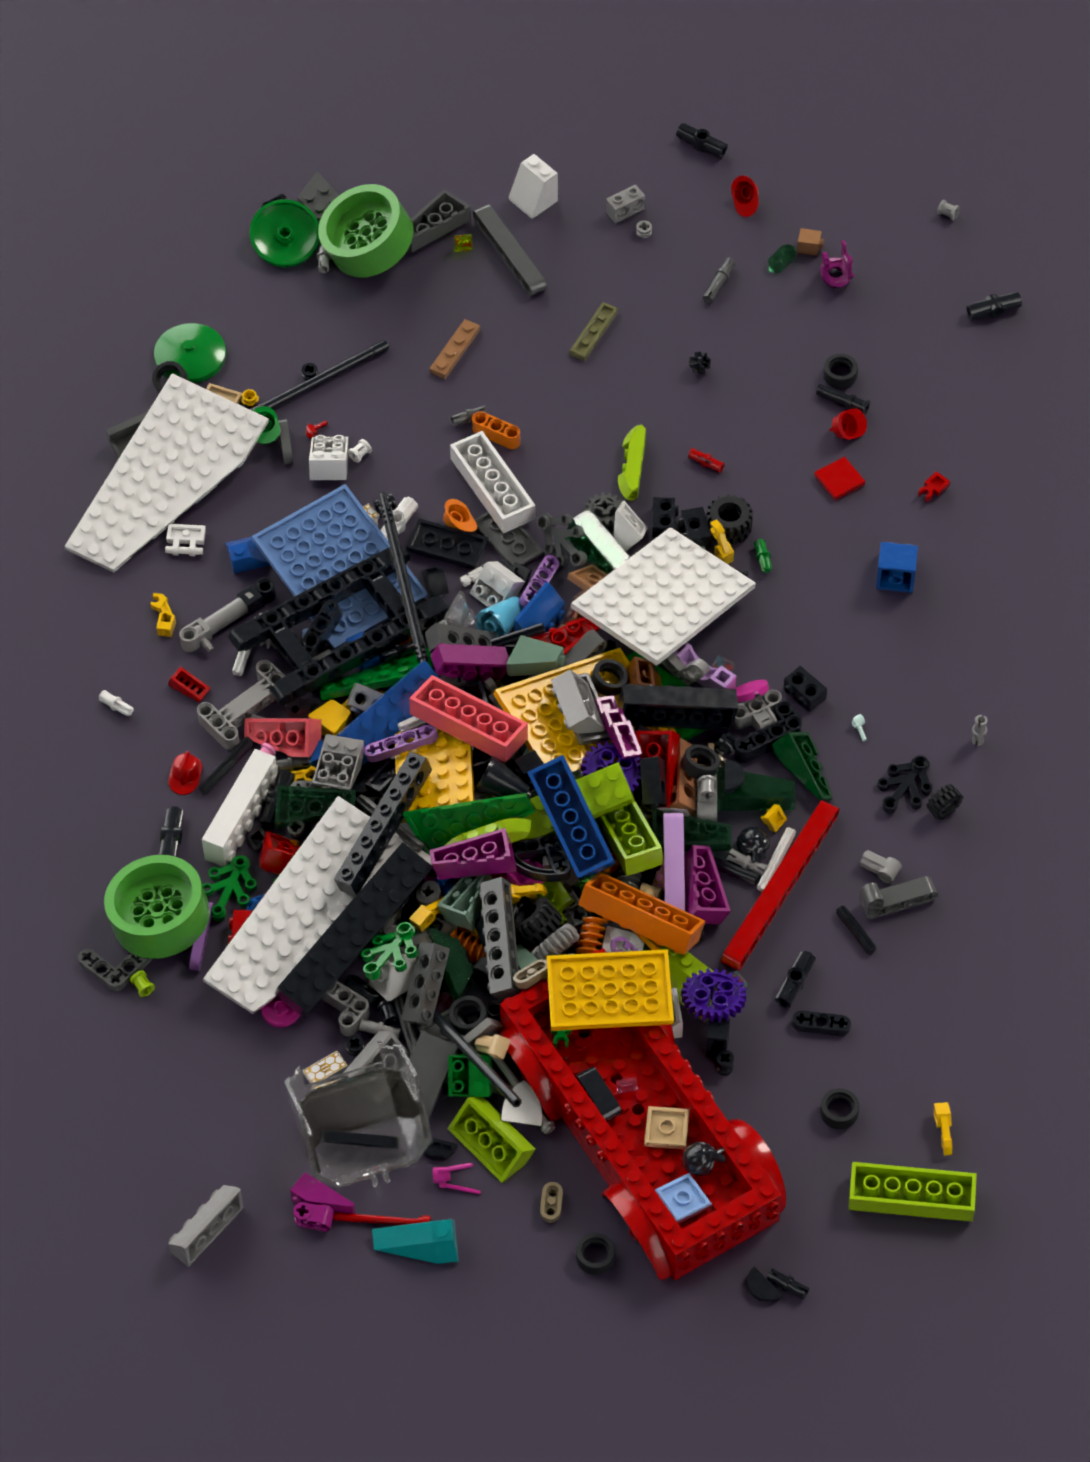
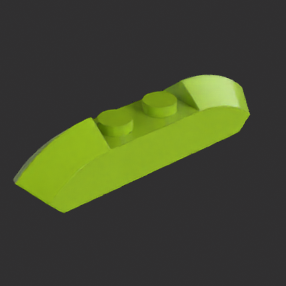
M642 424L635 426L629 431L622 445L625 449L624 460H627V463H623L622 473L618 475V485L622 495L629 501L637 499L646 442V428Z
M526 818L503 819L462 833L451 839L444 846L503 828L506 829L510 841L513 843L527 838L530 833L532 820Z

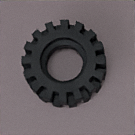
M952 784L941 787V790L938 789L937 793L933 794L926 804V808L937 820L945 819L947 815L950 816L951 812H955L956 808H959L960 803L963 801V795Z

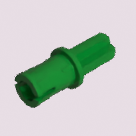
M758 539L754 542L757 552L756 559L760 563L762 572L769 573L772 569L771 554L767 550L765 540Z

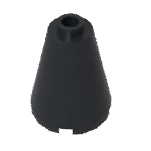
M494 756L475 788L478 792L494 797L527 793L530 797L532 793L529 791V785L499 758Z

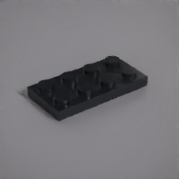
M419 518L406 546V551L474 570L479 566L489 543V537L464 532L460 529Z

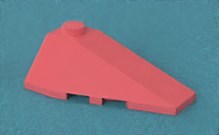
M245 718L244 738L249 737L252 741L261 745L268 743L276 751L283 752L291 757H310L318 741L321 740V719Z

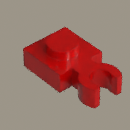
M936 471L924 482V487L919 489L918 496L927 494L925 501L928 502L932 499L933 494L939 496L950 486L951 481Z

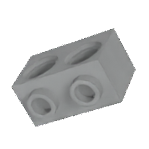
M636 184L606 198V213L615 224L645 210V195Z
M356 683L352 688L346 705L350 707V711L360 714V712L365 711L383 694ZM357 694L362 695L364 698L362 705L357 704L355 701Z

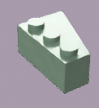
M491 875L462 877L437 904L444 920L474 931L475 922L481 917L480 883L492 880Z

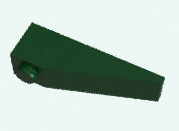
M788 732L772 743L776 757L820 801H830L833 799L828 781L822 776L821 770L823 766L822 763L817 761L816 755L819 753L809 732Z

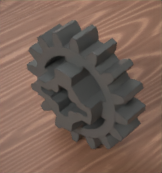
M601 492V496L594 494V499L589 498V503L585 504L587 521H592V526L598 524L599 529L602 526L608 529L609 525L614 527L615 512L623 500H618L617 495L612 497L610 492L608 495Z

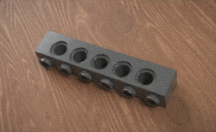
M499 877L480 883L481 891L479 896L482 901L481 915L484 920L483 935L486 942L484 951L487 956L486 971L489 975L488 990L491 995L501 1000L519 994L521 989L515 986L513 976L519 971L511 883Z

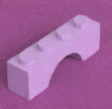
M687 642L674 652L684 665L699 658L695 654L692 645ZM709 666V672L703 678L696 681L703 687L718 689L736 688V675L723 666L719 668Z

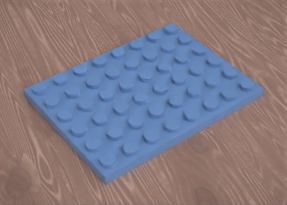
M346 484L252 536V541L293 596L390 547L387 538ZM406 565L416 604L422 598L427 599L428 593ZM394 572L387 576V578L401 594L397 575ZM366 588L338 603L343 611V616L327 643L334 650L344 645L346 638L361 631L366 633L390 620ZM317 614L314 615V616H312V617H310V619H311L312 622H313V620L315 619V617L317 616ZM327 624L321 625L319 630L325 629Z

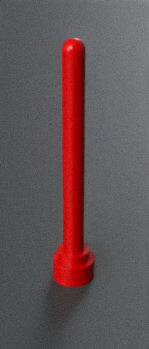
M334 1212L333 1220L397 1226L432 1221L429 1215H422L418 1219Z

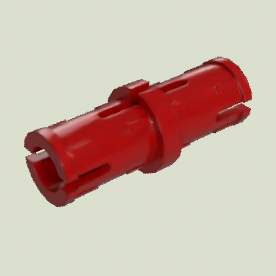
M691 448L688 458L700 463L702 467H708L718 473L723 471L725 463L713 458L711 454H705L695 448ZM700 457L711 461L712 464L700 459Z

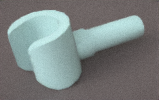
M859 714L853 718L852 726L858 730L864 742L867 740L862 725L865 724V719Z

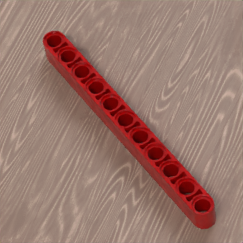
M823 800L820 801L722 955L721 963L737 971L741 970L836 821L840 808Z

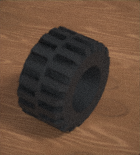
M730 494L726 495V497L721 495L718 497V500L714 499L712 504L708 505L706 519L709 529L713 528L710 523L717 519L725 530L724 533L727 541L733 545L737 544L738 541L741 543L744 541V538L747 539L749 537V533L752 531L753 510L748 501L745 502V499L742 497L739 499L737 495L733 497ZM734 518L736 521L727 522L722 519Z
M546 897L536 898L528 902L514 919L516 940L526 949L540 945L557 930L562 921L561 914Z

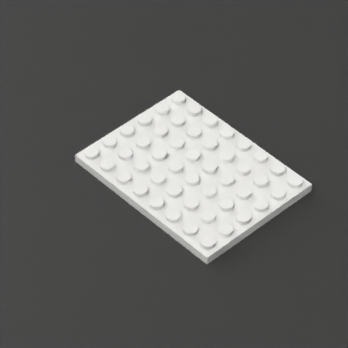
M668 528L571 603V608L657 666L752 591L756 583L673 528Z

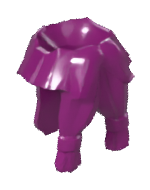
M841 240V258L829 259L827 251L822 253V263L819 269L821 279L831 288L843 287L854 277L852 273L853 259L847 253L845 240ZM832 269L842 271L843 274L838 278L830 276L829 272Z

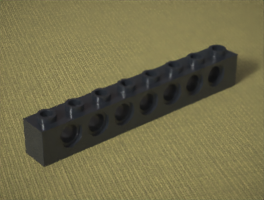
M409 752L334 878L340 891L356 896L361 891L404 818L403 812L409 810L432 771L427 757Z

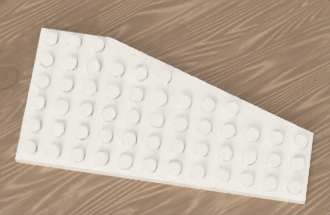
M171 374L67 541L65 550L113 573L131 559L132 555L150 540H154L168 528L169 524H173L175 519L194 503L197 504L217 487L218 483L237 467L240 468L244 464L267 426L269 418L175 374Z
M338 796L203 978V982L252 1014L271 1002L276 997L274 993L280 983L355 898L353 895L340 891L334 878L369 821L370 816ZM396 833L393 835L364 886L403 842ZM422 850L421 852L415 851L419 856H421L430 865H432L430 855H428Z

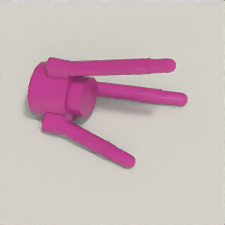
M473 1163L433 1167L434 1184H439V1188H450L481 1194L480 1190L447 1183V1181H451L450 1171L473 1167Z

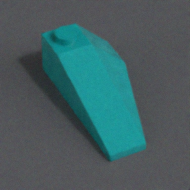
M453 1219L372 1229L374 1250L436 1264L459 1262L455 1220Z

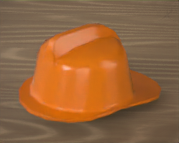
M449 499L445 502L443 520L447 526L464 532H474L477 529L476 521L463 502L457 499Z

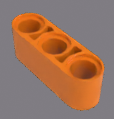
M485 412L473 414L472 427L475 434L483 431L488 440L508 449H516L520 446V429L517 426Z

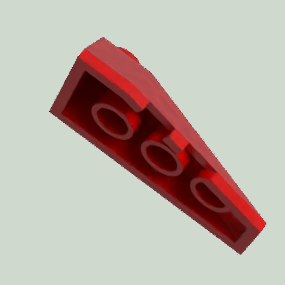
M581 617L567 622L565 626L557 629L555 627L551 628L549 632L530 638L561 646L564 649V655H566L588 631L593 629L597 632L600 627L585 617Z
M266 831L259 859L260 868L269 873H282L300 847L291 844V839Z

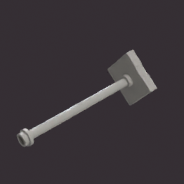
M487 1017L463 1038L476 1050L474 1044L476 1038L482 1035L493 1036L503 1026L498 1020ZM492 1057L513 1087L520 1083L504 1060ZM542 1113V1128L540 1130L547 1135L556 1127L554 1122L548 1121Z

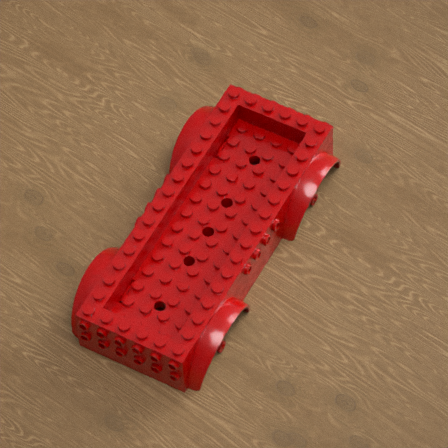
M602 948V949H600V950H598V951L595 950V951H593V952H591V953H607V952L605 951L604 948ZM548 978L541 979L534 986L523 989L519 994L508 997L500 1003V1016L503 1028L498 1035L511 1040L507 1052L521 1070L522 1079L530 1084L549 1121H556L562 1118L609 1187L601 1193L602 1198L607 1197L630 1228V1235L633 1236L635 1241L638 1240L659 1280H664L671 1276L675 1281L779 1221L780 1213L786 1207V1191L780 1169L772 1152L758 1132L748 1123L740 1119H726L714 1102L712 1093L703 1087L700 1076L693 1073L689 1061L683 1059L680 1055V1049L674 1043L671 1025L571 1030V1035H567L569 1039L568 1048H565V1042L562 1040L557 1042V1048H555L553 1045L555 1035H551ZM588 1033L589 1036L586 1038H582L579 1036V1034ZM592 1066L597 1069L622 1110V1115L608 1122L575 1077L576 1074ZM648 1106L690 1110L686 1148L695 1142L708 1143L716 1150L724 1148L722 1155L725 1156V1162L714 1161V1166L707 1176H694L691 1174L711 1202V1208L680 1224L677 1223L655 1189L688 1174L682 1162V1154L685 1150L645 1147Z

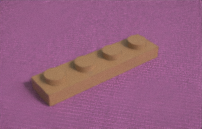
M464 319L429 368L430 373L446 379L479 333L480 325Z

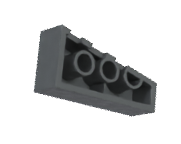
M447 190L441 191L411 218L414 232L408 251L413 253L471 220V206Z

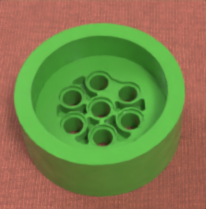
M377 184L360 185L339 195L324 211L318 228L319 240L335 265L343 273L353 277L374 276L394 266L410 247L414 232L412 220L396 195L390 189Z
M152 855L131 862L113 877L105 892V911L117 941L125 950L139 957L165 958L178 954L198 940L209 922V902L197 871L191 864L175 856Z

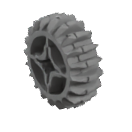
M570 923L565 924L545 939L531 954L537 960H547V956L562 955L579 940L580 935Z

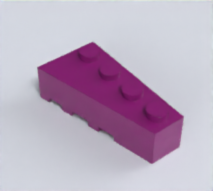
M445 643L437 644L430 655L436 674L452 678L459 676L464 681H470L471 679L476 681L482 680L483 685L485 684L484 681L492 678L497 686L507 672L506 663L509 659L505 647Z
M505 828L429 850L432 866L438 880L517 872L512 843Z
M693 845L684 856L686 912L705 920V924L720 925L731 910L710 846Z

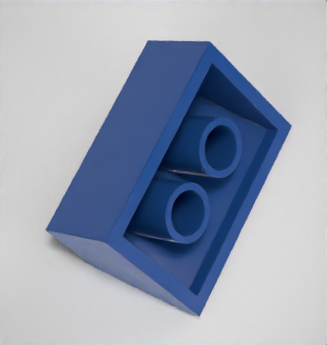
M545 582L514 619V632L543 623L546 633L564 619L566 615L565 602L549 582Z

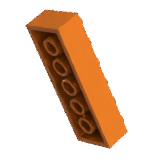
M598 872L584 885L578 904L588 912H594L605 920L613 921L622 928L637 932L639 936L654 940L656 944L671 948L675 953L683 955L699 941L705 924V920L602 872Z

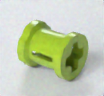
M144 970L136 972L130 978L131 983L139 990L138 994L141 997H146L155 990V985L150 983Z

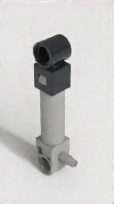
M270 578L259 579L256 582V588L250 585L237 594V599L204 620L200 617L182 628L179 633L182 649L186 652H193L203 646L209 652L213 651V646L209 642L213 639V634L245 614L250 616L264 607L263 603H270L275 599L273 580Z

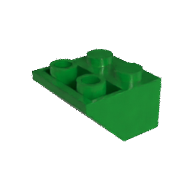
M478 1053L492 1068V1056ZM465 1054L448 1055V1096L489 1097L492 1095V1083Z

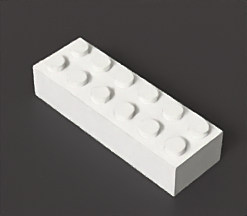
M483 431L450 444L451 460L503 533L536 519L535 504Z
M254 749L202 838L205 860L224 867L235 857L238 846L241 847L244 842L246 832H249L253 826V820L261 813L268 790L274 785L278 773L275 756Z

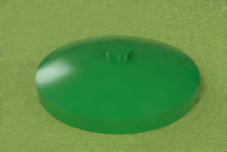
M288 199L275 200L261 207L254 215L250 224V242L255 253L266 263L276 267H294L304 263L315 253L320 241L318 235L319 223L314 213L302 203Z
M187 323L175 326L160 336L154 348V358L156 366L166 361H174L180 364L187 373L188 381L199 383L210 379L221 370L226 360V348L221 335L211 327L203 324ZM169 370L163 374L168 379L171 374L180 377L176 370Z

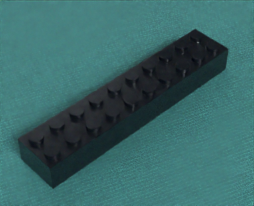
M402 842L280 983L274 994L306 1019L361 955V952L368 947L372 939L379 934L427 878L433 866Z

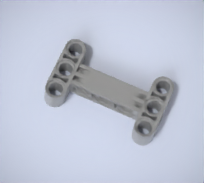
M261 660L256 664L257 680L259 682L219 711L208 702H203L197 707L199 724L226 750L232 751L239 744L237 728L245 723V718H250L252 714L256 715L275 701L269 690L276 683L275 681L285 677V675L269 660Z

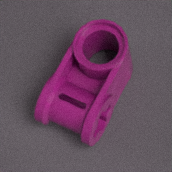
M300 1202L293 1209L294 1221L298 1227L327 1232L331 1229L335 1210L328 1205Z

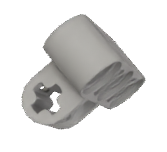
M773 689L768 690L762 696L757 695L753 700L738 704V710L732 726L735 729H744L753 725L755 730L758 731L777 722L774 714L777 703L781 702V693Z
M717 774L715 776L703 775L697 780V823L717 824Z

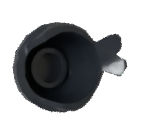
M747 827L737 837L738 851L742 854L751 853L752 862L758 861L759 858L762 860L766 859L767 857L764 855L763 850L769 849L770 839L762 829Z
M695 1142L689 1145L682 1154L683 1167L694 1176H707L714 1166V1161L725 1162V1156L722 1155L724 1148L716 1150L708 1143Z

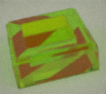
M472 234L454 236L455 252L473 250Z

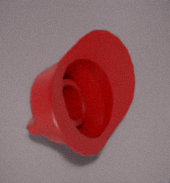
M742 175L735 178L731 184V194L736 211L741 216L749 217L758 209L759 188L748 176Z
M857 408L849 409L833 418L832 428L829 431L834 432L835 436L840 439L851 440L864 435L867 429V420L861 410Z
M189 751L178 755L174 759L169 775L168 784L170 789L179 795L193 792L199 784L202 772L201 761L190 754Z

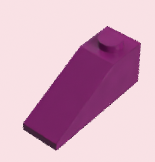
M306 1172L302 1174L290 1189L291 1201L295 1205L300 1202L328 1205L334 1208V1212L356 1213L353 1202Z

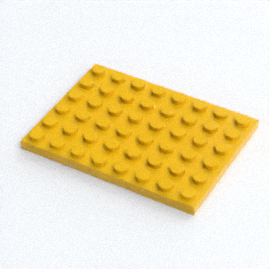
M621 648L495 689L493 695L502 709L528 723V739L525 745L530 752L535 750L544 764L563 755L572 772L577 769L580 770L586 751L590 752L591 747L596 748L598 743L602 746L605 744V741L579 745L574 731L568 730L564 724L565 716L558 708L559 701L552 692L553 685L551 680L570 669L577 675L588 673L591 676L595 665L604 659H613L627 668L630 662ZM607 671L599 672V675L605 682L610 684L619 683L618 678L613 673ZM598 693L599 697H605V695ZM619 695L614 696L616 703L618 702ZM647 727L655 731L673 730L676 732L674 728ZM612 740L607 741L609 745H612ZM618 757L614 758L613 763L618 761Z

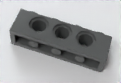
M435 623L425 632L428 649L431 653L437 644L491 646L490 640L498 638L497 632Z
M420 942L401 1017L402 1021L431 1027L450 948L435 943Z

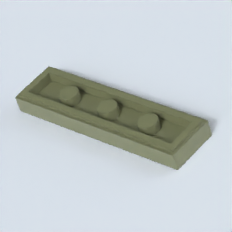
M602 302L570 349L569 355L586 361L618 314V308Z

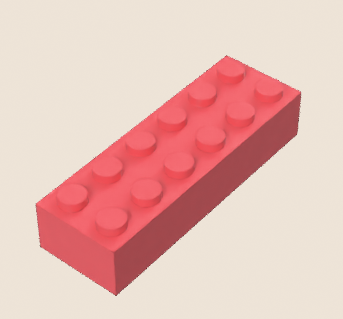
M433 675L409 698L410 715L491 756L499 758L505 763L528 739V723Z

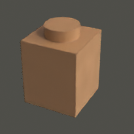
M801 228L797 253L818 256L819 249H823L824 239L821 238L822 231Z

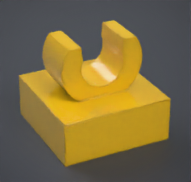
M774 804L760 818L770 831L777 832L787 818L780 805Z

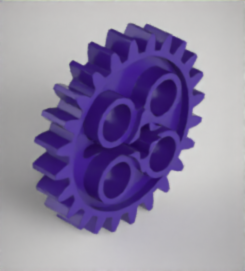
M605 741L604 746L598 743L596 748L592 746L590 752L586 751L580 768L583 777L612 765L614 758L618 757L617 763L619 762L632 795L634 789L638 790L639 784H641L640 757L623 759L613 742L612 745H609L607 741Z
M707 968L706 973L699 970V975L692 973V978H686V983H683V988L681 989V1002L684 1003V1009L689 1008V1014L695 1012V1018L702 1016V1021H705L706 1018H710L711 1023L714 1019L721 1022V1018L729 1021V1015L735 1018L736 1012L741 1013L742 1008H745L746 988L743 987V982H739V977L733 978L732 972L726 975L725 970L718 973L717 968H715L714 972Z

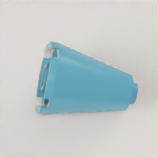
M513 596L481 610L476 615L478 620L476 622L477 629L497 632V637L509 634L514 627V619L524 609L520 603V598Z

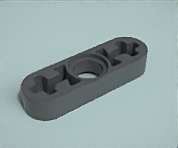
M287 419L278 420L284 465L293 464Z

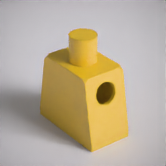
M329 700L308 715L310 719H321V735L324 737L326 734L336 736L353 721L352 712L349 710L350 707L346 705L347 700L342 705L335 700Z

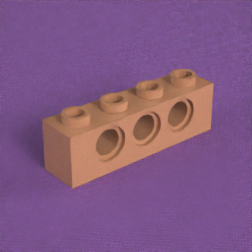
M680 738L670 808L685 809L692 814L696 811L697 779L687 775L681 766L683 755L692 744ZM692 758V760L695 763H697V758Z

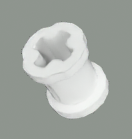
M364 439L359 440L358 445L348 450V454L354 462L359 463L365 454L372 452L370 444Z

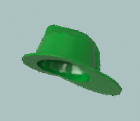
M257 407L253 410L254 412L269 418V422L257 442L269 444L279 437V421L275 411L270 407Z

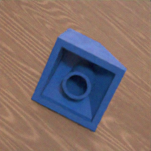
M252 537L225 543L234 574L270 566L269 562L252 541Z

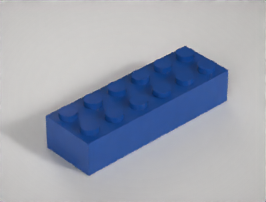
M425 660L420 662L336 736L364 740V747L370 743L394 736L400 731L398 724L413 717L410 715L409 698L432 675L439 679L441 678ZM365 755L362 765L368 761Z
M561 755L528 771V775L577 878L582 881L615 865L616 863L566 758Z

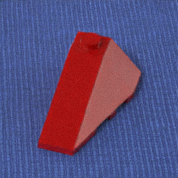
M673 730L636 731L635 736L642 755L637 757L649 758L659 756L665 760L667 806H661V808H670L679 755L680 735Z

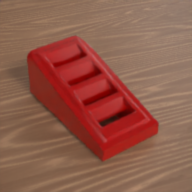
M181 666L168 682L170 687L199 703L211 690L208 685ZM193 685H195L196 687H195V689L192 691L190 688H191ZM199 689H202L203 691L199 695L196 694Z

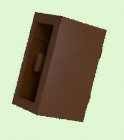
M634 656L626 668L629 677L627 684L662 686L661 676L654 664L647 659Z

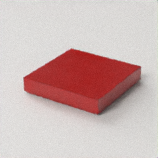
M845 456L814 472L815 478L834 501L865 485V480Z

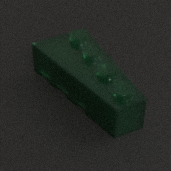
M653 808V833L662 847V852H664L663 813L675 812H665ZM683 816L684 851H689L693 845L710 846L711 851H730L732 849L731 825L701 820L693 816Z

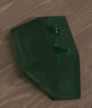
M434 928L429 929L428 936L433 943L450 948L443 977L453 1001L463 997L471 982L472 974H474L473 965L468 962L466 949L464 946H461L459 939Z

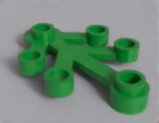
M235 856L229 865L222 868L212 867L208 871L209 878L214 881L218 880L220 876L231 873L229 878L212 885L210 883L203 884L204 889L210 888L209 891H205L207 897L216 891L224 889L218 904L214 905L211 909V919L215 922H222L226 919L225 906L233 890L238 898V905L242 908L247 907L250 899L248 895L244 894L238 882L240 874L245 881L247 891L252 892L257 889L256 880L248 872L250 861L246 856Z
M403 922L397 926L396 932L382 936L378 935L372 939L375 948L364 949L361 952L363 961L369 962L363 967L366 978L369 980L378 979L381 973L380 969L392 954L395 960V970L403 972L407 969L406 961L402 958L399 946L404 941L406 957L409 959L417 957V948L413 945L411 939L416 933L414 926L408 922ZM394 940L392 943L385 944L387 941ZM383 953L376 962H370L374 959L375 955Z

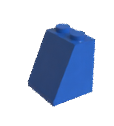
M881 542L876 589L913 593L918 546Z

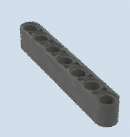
M488 204L472 211L476 224L528 295L532 296L546 290L547 284L544 277L494 209Z

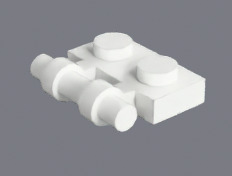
M169 524L166 539L167 543H173V546H166L165 553H171L174 556H179V554H189V556L203 555V548H198L196 545H204L206 526ZM180 544H190V546L180 547Z

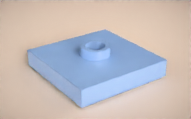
M690 1173L655 1189L678 1224L710 1209L712 1206Z

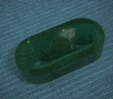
M790 244L782 245L768 259V269L773 273L784 271L796 258V248Z

